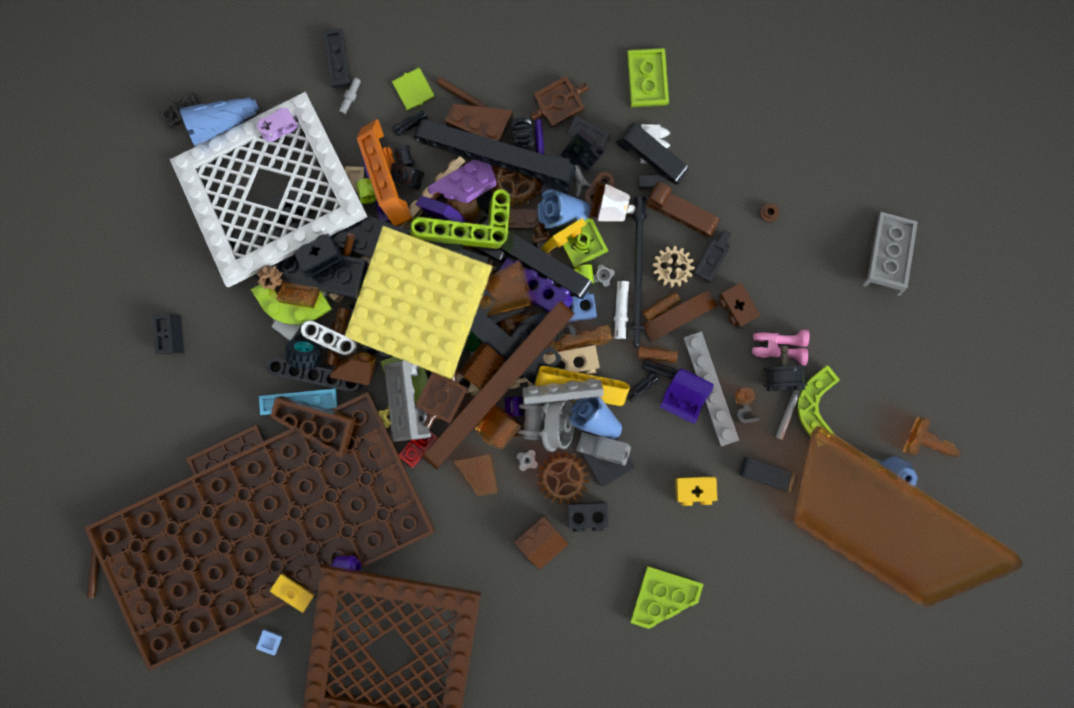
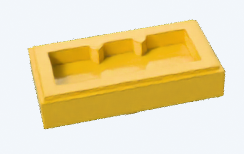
M284 574L279 576L270 590L271 593L302 613L305 612L315 594Z

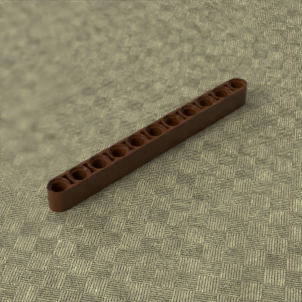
M560 301L422 457L437 470L570 321L575 313Z

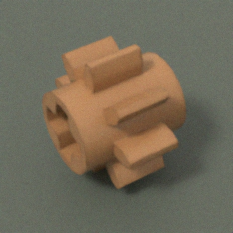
M265 265L263 270H259L257 273L260 277L257 283H260L264 289L271 288L274 290L282 282V279H280L282 272H279L276 266L268 267Z

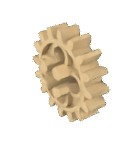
M676 246L672 250L666 247L665 253L660 250V257L655 256L654 260L657 263H654L652 267L657 270L653 272V275H659L657 281L662 279L663 286L669 283L670 288H673L676 283L677 287H680L681 281L686 284L688 282L686 277H692L689 271L694 270V267L690 266L693 259L688 260L689 252L683 254L684 248L677 251ZM671 255H676L677 260L674 263L675 267H678L680 265H684L686 267L685 271H682L681 268L675 269V271L673 272L674 276H676L675 279H671L669 277V274L672 272L671 267H668L667 269H662L660 266L662 263H665L666 266H670L673 262Z

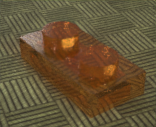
M283 282L276 299L279 303L314 308L320 290L317 287Z

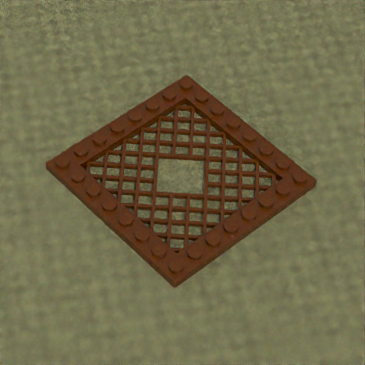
M323 565L320 572L303 708H404L398 706L402 703L407 708H420L421 706L430 708L427 703L432 699L438 703L439 706L437 708H462L481 592ZM348 592L355 599L350 604H347L342 598ZM369 595L374 604L367 608L361 600ZM387 599L395 606L389 611H386L381 604ZM339 600L340 603L344 606V608L337 612ZM409 602L414 610L406 615L401 607ZM356 603L364 610L358 615L350 608ZM378 606L383 615L376 619L370 611ZM426 606H429L434 612L428 618L420 611ZM448 609L454 617L445 621L440 614ZM347 610L352 619L345 623L340 614ZM396 610L403 616L397 622L390 616ZM417 613L423 621L414 625L410 617ZM365 614L372 620L366 626L359 619ZM437 616L442 625L434 629L429 621ZM386 617L392 625L384 630L379 621ZM336 619L341 624L337 629H335ZM406 620L411 629L404 633L398 625ZM456 620L455 630L453 631L449 624ZM354 621L361 628L355 633L348 627ZM375 624L380 633L373 637L368 628ZM424 624L431 630L425 636L418 630ZM445 627L451 635L442 639L438 631ZM395 628L417 657L390 675H387L365 647ZM342 629H345L350 635L345 640H342L337 634ZM414 631L420 639L412 644L407 635ZM362 632L370 639L363 644L356 637ZM435 635L439 643L432 647L426 639ZM333 637H335L339 644L332 648ZM453 638L452 648L450 649L446 642ZM352 639L359 646L353 651L346 645ZM421 642L428 648L422 654L415 647ZM342 646L347 655L340 659L335 650ZM443 646L448 653L440 658L435 649ZM360 650L367 656L361 662L354 655ZM432 653L436 661L429 665L423 657ZM331 655L336 660L332 665H330ZM450 656L449 667H447L443 660ZM349 657L356 664L350 669L343 662ZM369 660L375 666V669L370 672L363 666ZM420 660L425 668L418 672L412 664ZM440 663L445 671L437 675L432 668ZM340 664L345 672L338 676L333 668ZM409 667L414 675L407 679L402 671ZM357 668L364 674L358 680L352 673ZM377 671L384 678L378 683L371 676ZM429 671L434 678L426 683L421 675ZM330 673L334 679L328 683V675ZM398 674L403 682L396 686L391 678ZM447 674L445 685L440 678ZM346 675L353 681L347 687L341 680ZM366 678L373 685L367 690L360 683ZM418 678L423 685L415 690L410 682ZM387 681L392 689L384 693L380 685ZM437 681L442 689L434 693L429 685ZM336 682L342 688L338 693H335L330 687ZM407 685L411 693L404 697L399 689ZM354 686H357L362 692L356 697L350 692V689ZM426 688L431 696L423 700L419 692ZM374 689L381 695L376 700L369 695V692ZM395 692L400 700L393 704L388 696ZM444 692V699L442 703L438 696ZM346 693L350 698L341 697L340 695ZM415 695L420 703L412 707L407 700ZM365 696L369 701L359 699ZM384 699L388 703V705L381 704L379 702Z

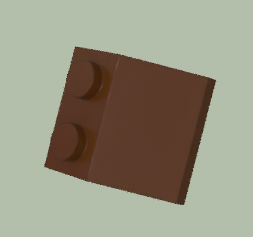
M544 515L514 540V543L539 570L569 545Z

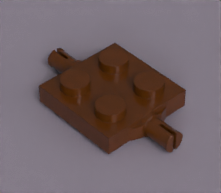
M564 76L537 91L533 96L538 103L539 109L529 113L530 117L534 121L543 115L553 128L585 110V107L580 100V94L589 90L587 84L584 83L575 88L567 76Z
M457 368L453 378L432 372L415 405L428 414L423 426H427L430 429L435 419H442L451 424L468 391V388L460 385L455 380L459 374V368Z

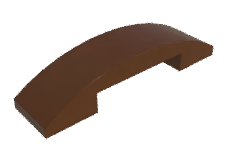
M707 290L642 326L646 327L645 332L650 341L653 342L716 308L718 305L710 291Z

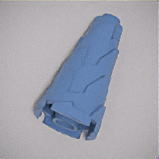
M248 97L184 107L180 109V113L194 146L256 115V111L259 108L255 99L251 100Z

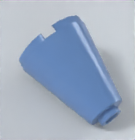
M552 189L546 190L542 194V202L538 203L539 221L545 224L544 227L551 229L573 224L581 218L583 220L588 219L591 208L590 204L586 201Z
M600 396L577 399L571 409L573 411V416H570L572 425L581 430L610 439L620 436L622 425Z

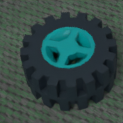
M295 338V340L292 339L287 343L285 360L289 365H292L294 368L298 367V369L314 368V366L319 365L321 359V346L319 343L305 338Z

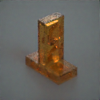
M917 417L903 453L917 456L919 448L923 444L949 457H959L961 450L955 448L956 445L946 440L941 442L937 440L938 436L927 432L931 422L930 419Z

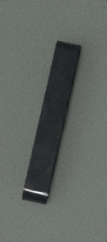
M483 216L479 225L488 226L489 218ZM509 230L507 240L502 247L498 248L528 268L535 270L541 276L552 280L559 287H564L581 300H583L593 284L585 276ZM474 232V234L482 239V235L479 232ZM493 235L495 241H502L499 235Z

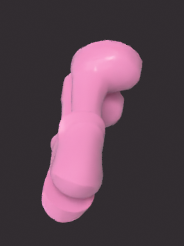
M803 329L797 335L791 336L779 335L780 333H754L753 340L768 342V348L753 347L752 354L761 358L769 356L778 358L781 354L778 344L807 347L810 335L809 330ZM788 349V358L794 359L799 365H807L808 349Z

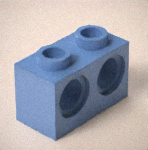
M587 292L583 300L576 296L571 297L574 301L570 306L575 315L569 322L596 319L594 294ZM587 301L590 304V309L587 311L582 310L580 303Z

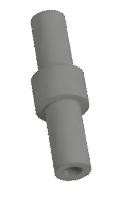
M354 77L349 90H346L343 96L344 101L339 109L341 114L346 115L351 102H354L357 96L355 93L361 82L360 79Z

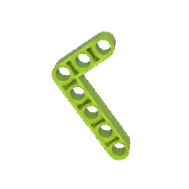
M503 189L495 191L490 200L488 226L417 218L412 222L410 234L412 237L423 241L498 249L507 240L510 195ZM495 198H502L504 203L499 204ZM494 216H500L503 222L495 221ZM420 225L424 228V232L419 233L414 227ZM441 228L444 234L438 235L434 229ZM460 230L463 233V236L457 237L454 234V231ZM479 232L482 235V239H476L473 233ZM493 235H499L502 241H495Z

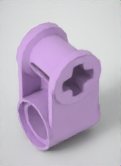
M281 108L275 113L259 120L257 127L263 139L272 142L285 134L293 132L297 128V123L288 108Z

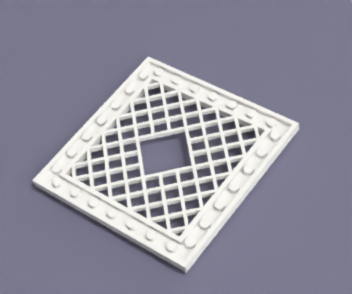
M306 92L170 159L221 277L228 288L258 273L259 270H263L265 265L270 267L294 255V252L299 250L300 246L315 241L318 236L326 235L327 233L331 236L368 217ZM288 108L295 120L298 119L299 122H296L298 126L296 133L285 134L280 137L278 143L268 142L260 138L262 134L257 127L259 120L275 113L277 110ZM301 129H303L306 137L299 136ZM285 136L293 138L290 146L282 144ZM297 139L305 141L303 149L295 148ZM256 141L264 143L261 151L253 149ZM251 142L249 148L243 147L244 145ZM309 143H310V145H311V147H312L314 153H313V152H310V151H306L307 148H308ZM268 145L276 146L273 155L265 153ZM280 148L288 150L285 158L277 156ZM239 150L247 151L244 160L236 158ZM234 151L232 157L226 155V154H228V153ZM292 151L301 153L298 161L290 160ZM251 153L259 155L256 163L248 161ZM305 154L313 156L310 165L301 163ZM264 156L271 158L269 166L260 165ZM223 158L230 160L227 168L219 167ZM217 159L215 165L209 164L210 162ZM316 159L318 160L321 168L314 166ZM275 160L283 161L280 170L272 168ZM234 162L242 163L239 172L231 170ZM288 163L296 165L293 173L285 171ZM246 165L254 167L251 175L243 173ZM300 166L308 168L305 177L297 175ZM205 167L213 168L210 177L202 175ZM259 168L291 177L278 210L245 201ZM312 169L320 171L317 180L309 178ZM217 170L225 172L222 180L214 178ZM230 173L237 175L234 184L226 182ZM324 174L329 183L321 181ZM241 177L249 178L246 187L238 185ZM295 178L303 180L300 189L292 187ZM201 179L208 180L206 187H204ZM307 181L315 183L313 192L304 190ZM212 182L220 184L217 192L209 190ZM224 185L232 187L229 196L221 194ZM319 185L328 187L325 196L317 194ZM236 189L244 190L241 199L233 197ZM290 190L298 192L295 201L287 199ZM331 190H333L337 199L329 197ZM208 194L215 196L213 202H211ZM302 194L311 196L308 204L299 202ZM219 197L227 199L224 208L216 206ZM315 197L323 199L320 208L311 206ZM327 200L335 202L333 211L324 209ZM231 201L239 202L236 211L228 209ZM285 202L294 204L290 213L282 211ZM244 204L252 206L248 215L240 213ZM297 206L306 208L303 216L294 214ZM255 208L264 209L261 218L253 216ZM215 209L222 211L220 218H218ZM310 209L318 211L315 220L307 218ZM268 211L276 213L273 222L265 220ZM226 213L234 215L231 224L223 222ZM280 214L288 216L285 225L277 223ZM239 216L247 218L243 227L235 225ZM292 218L301 220L298 229L289 227ZM250 220L259 222L256 230L248 229ZM263 223L271 225L268 234L260 232ZM222 225L229 227L227 234H225ZM275 227L283 228L280 238L272 236ZM234 228L242 230L238 239L230 237ZM246 232L254 234L250 243L242 241ZM258 235L266 237L263 247L255 244ZM229 241L236 242L234 250ZM241 244L249 246L246 255L237 253Z

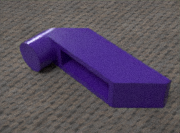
M421 195L415 204L429 215L439 219L466 223L457 210L442 202Z

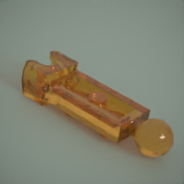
M609 325L596 327L593 332L585 330L576 336H572V334L564 335L558 342L552 340L546 347H552L556 352L557 350L559 352L594 343L597 347L609 344V340H612L613 337Z

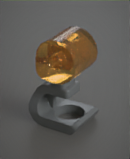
M747 387L739 389L735 398L736 403L742 406V408L736 412L735 419L740 424L758 422L760 417L744 419L743 417L745 413L752 411L749 405L755 399L754 391Z

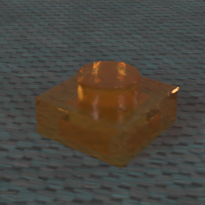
M520 313L504 318L496 325L502 330L510 331L515 329L516 324L523 319Z

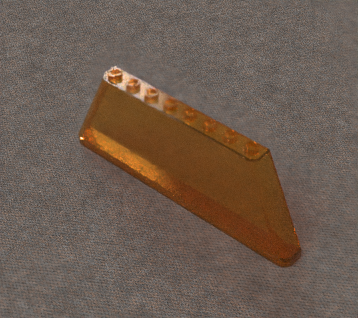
M816 426L811 432L794 514L795 524L799 528L809 531L816 539L826 542L831 549L843 553L848 560L855 561L861 565L865 571L872 572L882 582L889 583L899 593L906 594L914 603L921 604L926 608L1018 571L1023 566L1020 556L1015 551L825 428Z

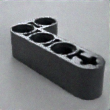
M635 123L626 126L616 140V144L627 152L632 150L675 185L680 183L689 170V167Z

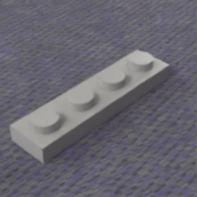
M596 379L582 382L569 381L564 384L550 383L545 386L531 385L527 388H522L524 404L604 396L601 380Z

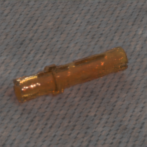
M338 307L335 323H332L333 331L344 335L345 330L347 331L346 323L350 312L349 309ZM332 334V336H331V341H330V343H331V342L333 341V339H334L333 334ZM328 349L325 363L337 365L339 353Z

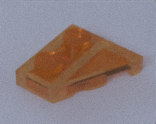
M491 454L454 461L455 466L461 470L464 478L472 485L473 490L478 496L498 492Z

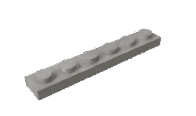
M702 331L684 337L683 340L695 375L714 384L713 390L706 399L705 404L719 445L724 446L739 441Z

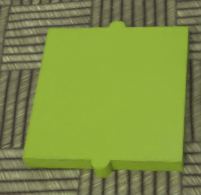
M420 68L408 74L404 73V76L392 81L407 111L418 105L422 106L424 102L435 97Z

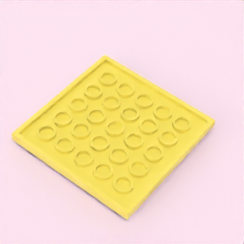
M383 226L345 336L399 359L407 360V362L453 378L493 266Z

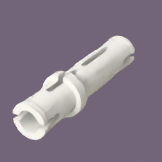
M617 281L615 317H613V321H615L614 339H626V323L629 319L627 318L628 281Z

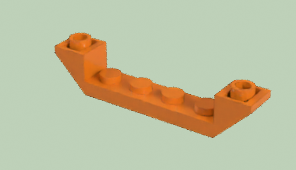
M376 119L361 128L357 141L379 206L394 226H400L412 220V216L407 202L398 197L379 141L380 138L384 137L379 120Z

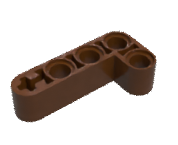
M656 182L646 201L648 207L706 237H712L720 221L717 216L672 194V189L666 184Z

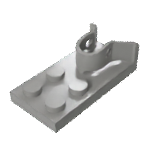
M884 212L879 213L868 277L862 283V286L866 287L870 283L890 287L898 296L908 288L918 221Z
M403 360L384 365L393 442L430 437L429 428L423 426L427 418L426 412L416 407V403H414V387L411 379L412 368L410 362ZM419 416L423 417L422 422L419 421Z

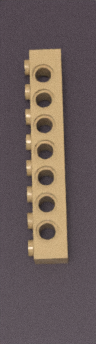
M596 345L557 352L561 355V361L565 364L564 370L594 374L596 369L600 368ZM553 353L545 354L543 360L546 364H553L556 356ZM577 357L582 358L584 361V365L581 368H577L573 364V360ZM458 374L455 380L460 384L464 377ZM518 378L509 389L519 388L521 383L528 382V386L533 384L526 378ZM471 383L467 393H471V396H476L481 390Z

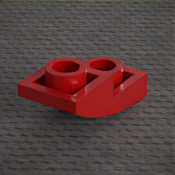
M430 430V437L410 440L399 454L401 460L412 469L438 438Z

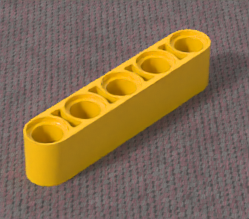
M548 366L539 367L534 383L536 386H545L550 383L564 384L569 381L601 380L604 396L600 397L605 403L617 406L624 405L630 386L623 381Z

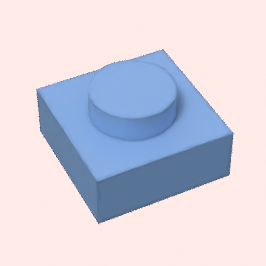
M264 629L256 649L276 655L283 635Z

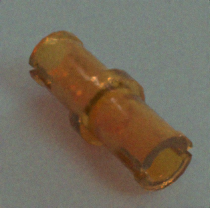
M674 291L664 299H658L656 304L642 311V313L649 322L659 314L666 313L667 309L681 302V299Z
M640 346L638 359H650L658 363L659 361L677 363L678 351L662 350L661 347L654 349Z

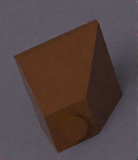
M360 352L343 357L331 372L330 377L369 385L378 368L376 356Z

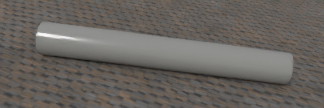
M801 390L792 392L775 438L783 440Z

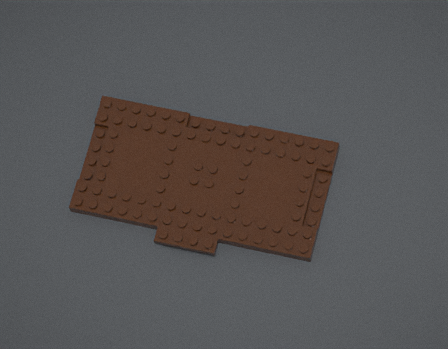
M366 392L331 409L356 417L347 453L342 458L335 455L334 452L319 446L320 444L313 440L305 438L294 429H289L265 441L259 426L255 425L186 458L193 476L84 528L148 671L288 604L270 592L281 574H284L308 591L313 592L319 587L321 567L323 565L331 566L337 556L353 555L361 562L363 568L436 532L379 414V409L371 392Z

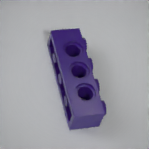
M507 258L495 276L501 284L516 293L518 292L519 295L549 313L560 301L568 308L574 301L567 289L562 286L560 288L555 287V283L546 277L545 279L540 278L538 272L531 268L528 271L523 268L525 265L516 259L513 262ZM520 275H523V278L520 281H517V278ZM535 284H539L536 290H532ZM554 293L553 298L547 300V296Z

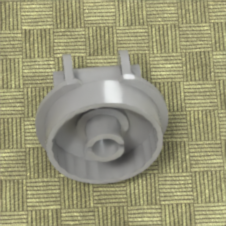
M561 400L526 405L519 404V408L525 409L524 430L517 429V434H524L523 439L542 440L547 451H555L557 448L566 449L572 441L575 426L570 421V416H573V411L571 410L574 405L573 401ZM544 414H546V416H545V425H544V430H543Z

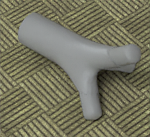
M576 165L574 176L577 184L576 196L579 197L581 187L585 185L589 188L591 184L584 179L579 166Z

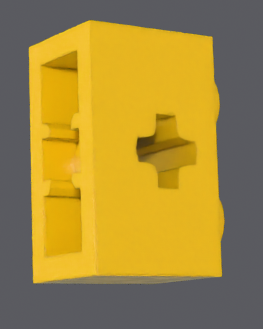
M716 477L675 478L676 501L681 502L682 506L693 505V502L699 501L700 505H712V501H717ZM695 486L700 489L697 496L692 493V490H695Z

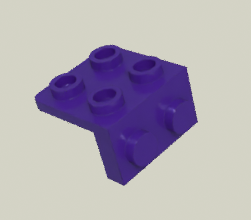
M681 368L677 371L665 391L660 408L695 424L701 407L713 390L714 384Z

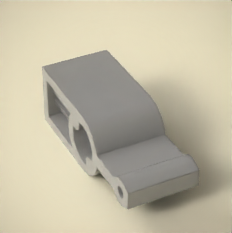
M582 432L576 451L625 466L631 447L624 442Z

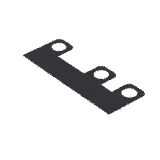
M484 289L482 295L489 296L491 304L486 308L478 306L470 330L507 361L523 343L519 340L520 332L528 331L531 334L533 330L527 325H522L511 337L486 316L496 305L497 299ZM546 347L521 375L534 385L539 367L548 366L554 368L561 361V355L552 347ZM551 352L556 356L553 364H546L544 362L543 356L546 353Z

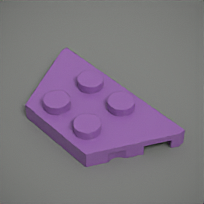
M472 160L428 186V192L433 195L435 192L443 193L444 198L468 203L495 187L496 178L490 164Z

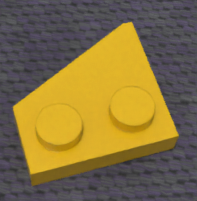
M581 218L549 239L541 247V250L548 253L556 246L559 248L567 243L569 237H577L582 233L581 229L586 225L585 221Z

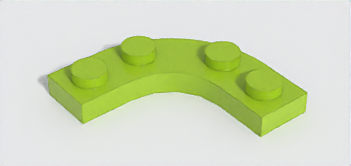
M261 284L251 289L263 310L273 319L285 324L302 325L307 321H314L332 310L322 292L301 304L290 305L279 297L275 289H264Z
M828 365L806 382L808 386H805V390H801L797 402L799 420L818 446H821L834 435V432L822 419L818 406L822 395L840 381Z

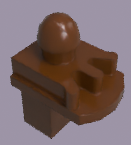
M537 224L534 228L536 235H532L533 244H536L537 248L541 250V247L551 238L549 231L544 233L543 226Z

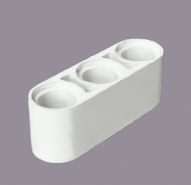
M307 321L301 327V333L304 337L340 354L349 356L357 350V344L354 340L321 324ZM314 325L316 327L315 334L310 336L308 334V328L309 326ZM332 333L334 339L330 344H327L325 336ZM346 341L351 343V349L348 352H345L342 347Z

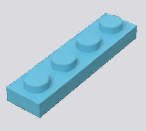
M337 389L259 396L260 415H270L274 400L279 396L326 409H333L338 406Z

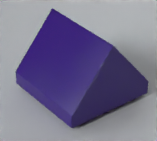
M522 396L505 398L506 417L523 416V409L519 408V404L523 405Z

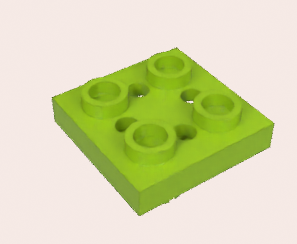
M593 219L584 220L586 225L581 229L582 233L575 238L569 237L567 239L568 242L563 245L573 268L608 252Z

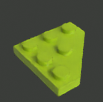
M647 566L630 623L650 629L665 619L677 615L680 611L690 606L692 607L699 602L704 584Z

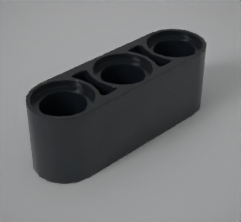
M748 457L744 458L739 473L740 476L789 493L793 492L798 477L795 473Z

